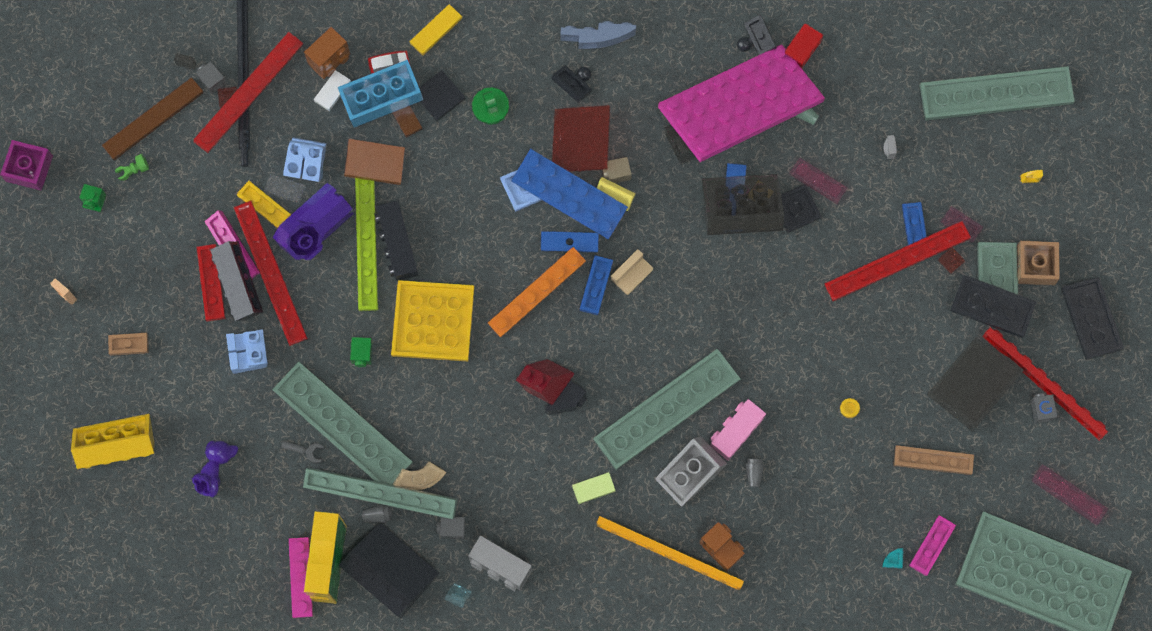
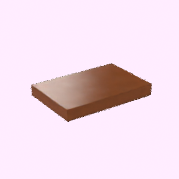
M349 139L344 176L400 185L405 147Z

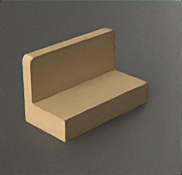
M637 249L611 275V281L626 295H629L653 271V267L643 259V253Z

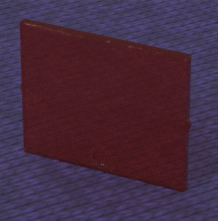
M582 106L555 109L552 162L567 171L580 172L608 169L610 106Z

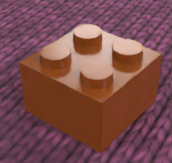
M330 27L304 51L308 65L325 79L334 73L337 66L348 61L350 51L347 41Z

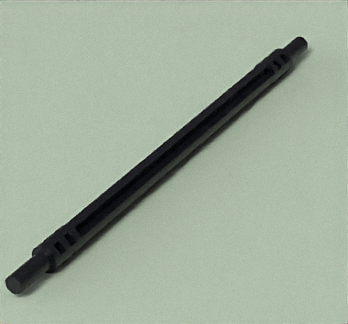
M237 0L238 89L249 77L248 0ZM249 108L238 119L241 167H248V149H250Z

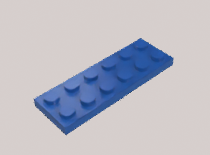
M532 149L529 150L511 180L514 184L608 240L628 208L626 205Z

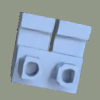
M293 137L288 146L283 175L295 178L302 177V179L319 182L323 177L322 170L326 143Z
M263 330L243 332V334L235 335L234 333L226 334L230 368L233 374L267 367L268 362Z

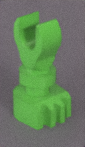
M144 155L135 156L136 163H130V166L116 168V173L125 172L118 179L124 181L133 173H138V170L142 173L149 170Z

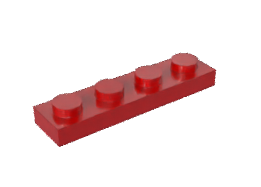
M216 244L197 247L205 320L207 322L226 319L222 285L210 251L217 247Z

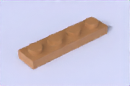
M895 446L894 466L972 475L974 455Z

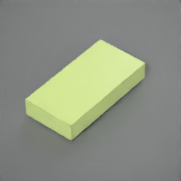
M609 473L572 485L578 504L615 492Z

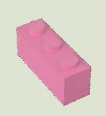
M749 399L737 406L735 409L737 413L734 417L729 416L723 423V426H725L721 432L717 430L710 439L712 441L710 446L728 461L766 416V413Z

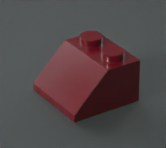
M546 359L526 365L516 381L528 393L553 405L574 373Z

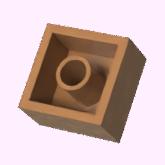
M1019 242L1017 245L1018 284L1055 285L1058 282L1059 242Z

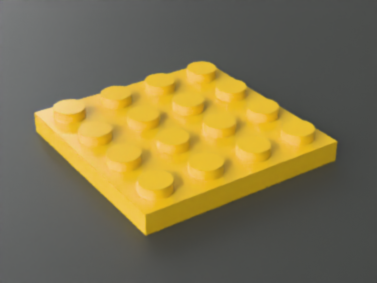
M398 280L391 356L468 362L474 285Z

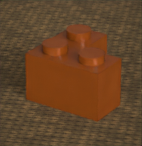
M718 522L701 538L699 544L727 572L745 553L743 552V546L738 541L733 542L731 540L732 535L730 533L732 531L724 523L721 525Z

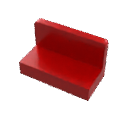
M804 24L785 50V54L794 59L802 69L821 43L823 34Z

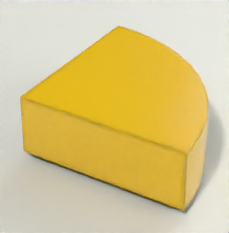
M1043 170L1022 174L1020 176L1021 182H1040L1043 177Z

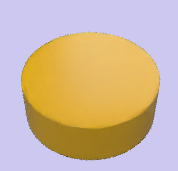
M852 398L845 399L840 405V412L846 418H854L860 411L859 403Z

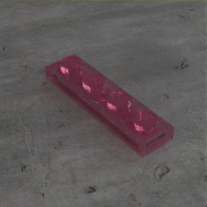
M1043 464L1031 480V482L1096 526L1108 511V508Z

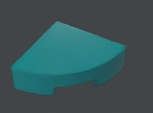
M903 548L889 553L885 557L882 567L902 569Z

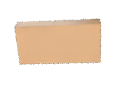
M57 279L51 282V286L70 304L75 303L77 299Z

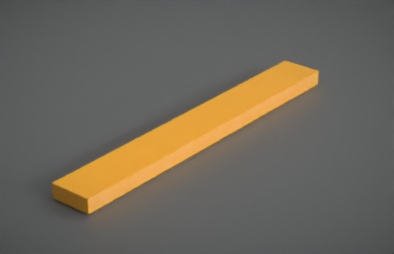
M601 516L598 518L597 526L737 590H740L743 585V580Z

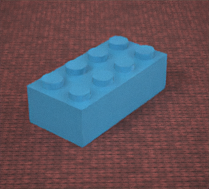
M408 60L338 87L353 127L423 100Z

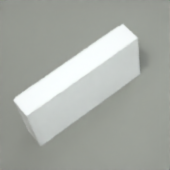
M335 70L314 98V102L330 112L341 97L338 87L351 82V80Z

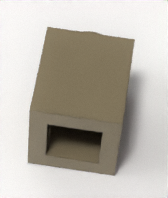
M627 157L606 161L605 168H602L604 178L613 183L631 180L632 174Z

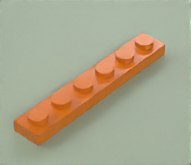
M574 247L571 248L488 322L489 326L501 338L579 269L586 260Z

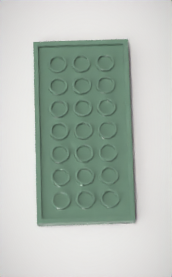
M982 512L955 585L1067 631H1111L1132 571Z

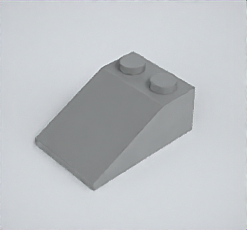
M700 436L693 438L655 479L683 507L714 479L727 463Z

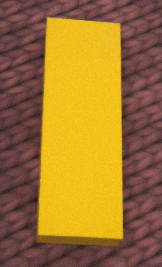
M449 4L409 41L410 44L421 55H424L462 19V16Z
M250 181L237 193V196L245 203L252 201L255 211L276 228L291 216L288 211Z

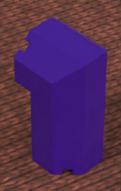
M328 183L280 224L273 236L276 243L295 260H311L322 250L323 244L321 243L354 214L353 209L343 196L335 193L337 190Z

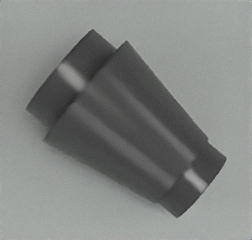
M747 459L745 466L749 486L760 487L765 465L763 464V459Z
M382 504L363 510L362 518L364 522L387 523L392 520V510L390 506Z

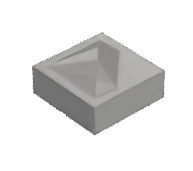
M894 135L887 136L884 143V153L887 159H894L897 153Z

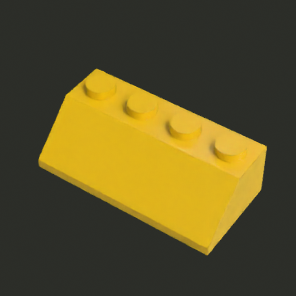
M150 414L74 428L71 452L76 468H90L95 465H106L115 461H127L131 458L146 457L154 454V438Z

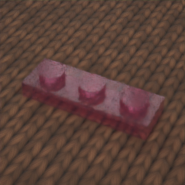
M801 158L798 159L789 175L835 204H838L847 190L846 186Z

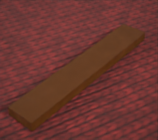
M191 77L102 144V147L115 161L204 92Z

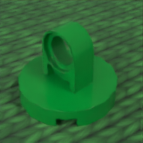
M492 87L484 88L473 98V114L476 119L488 125L497 124L503 121L508 114V98L499 89Z

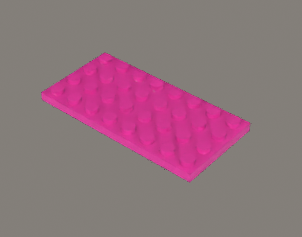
M782 44L777 46L776 49L760 54L659 103L658 108L699 162L824 102L825 97L796 61L785 54L786 49Z

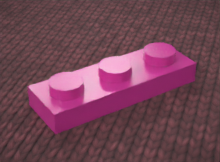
M939 515L909 566L927 576L956 525Z

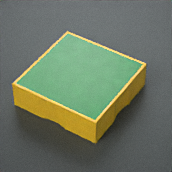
M316 511L314 513L304 592L315 602L337 603L341 573L339 564L343 558L347 528L339 514Z

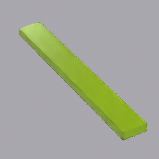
M355 178L358 310L372 311L378 310L376 219L374 215L375 181Z

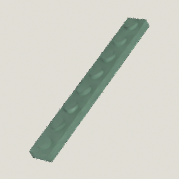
M309 467L306 468L303 488L449 519L455 517L457 498Z

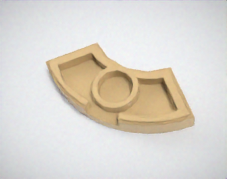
M428 462L417 471L402 469L393 485L423 490L435 485L446 472Z

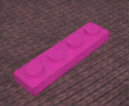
M217 211L209 217L205 223L218 245L228 241H239L251 278L253 279L260 272L224 213Z
M309 537L289 539L292 618L313 617L312 600L304 592L310 552Z

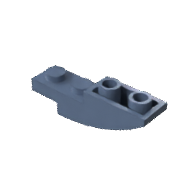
M605 21L599 23L598 30L592 27H585L584 29H578L574 26L561 27V41L579 42V49L607 47L633 37L636 33V25L628 22L614 24L613 22Z

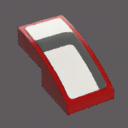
M397 51L368 58L371 74L405 60L409 62L407 51Z

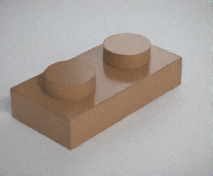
M147 333L108 335L110 356L149 353Z

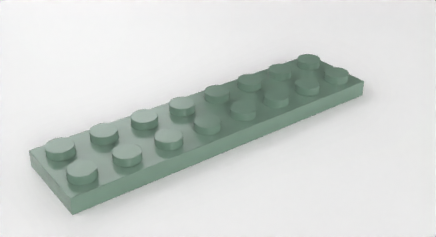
M1069 66L923 82L919 85L925 120L1070 105L1075 102Z
M716 349L602 431L593 440L615 470H618L738 383L740 377L720 351Z
M300 362L272 389L374 481L393 485L401 470H407L413 464L407 456Z

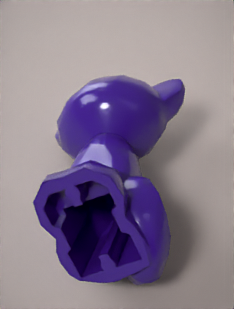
M210 441L207 444L205 456L209 462L203 466L200 473L192 478L195 490L198 493L210 497L217 495L220 486L219 465L227 463L237 454V446L229 445L224 441Z

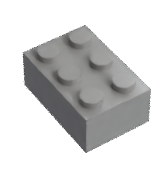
M482 536L479 537L468 555L473 568L478 571L486 570L490 578L495 581L501 579L504 581L505 586L512 591L516 589L521 591L532 572L530 564Z

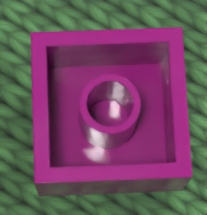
M12 140L0 175L6 182L42 191L53 155L46 148Z

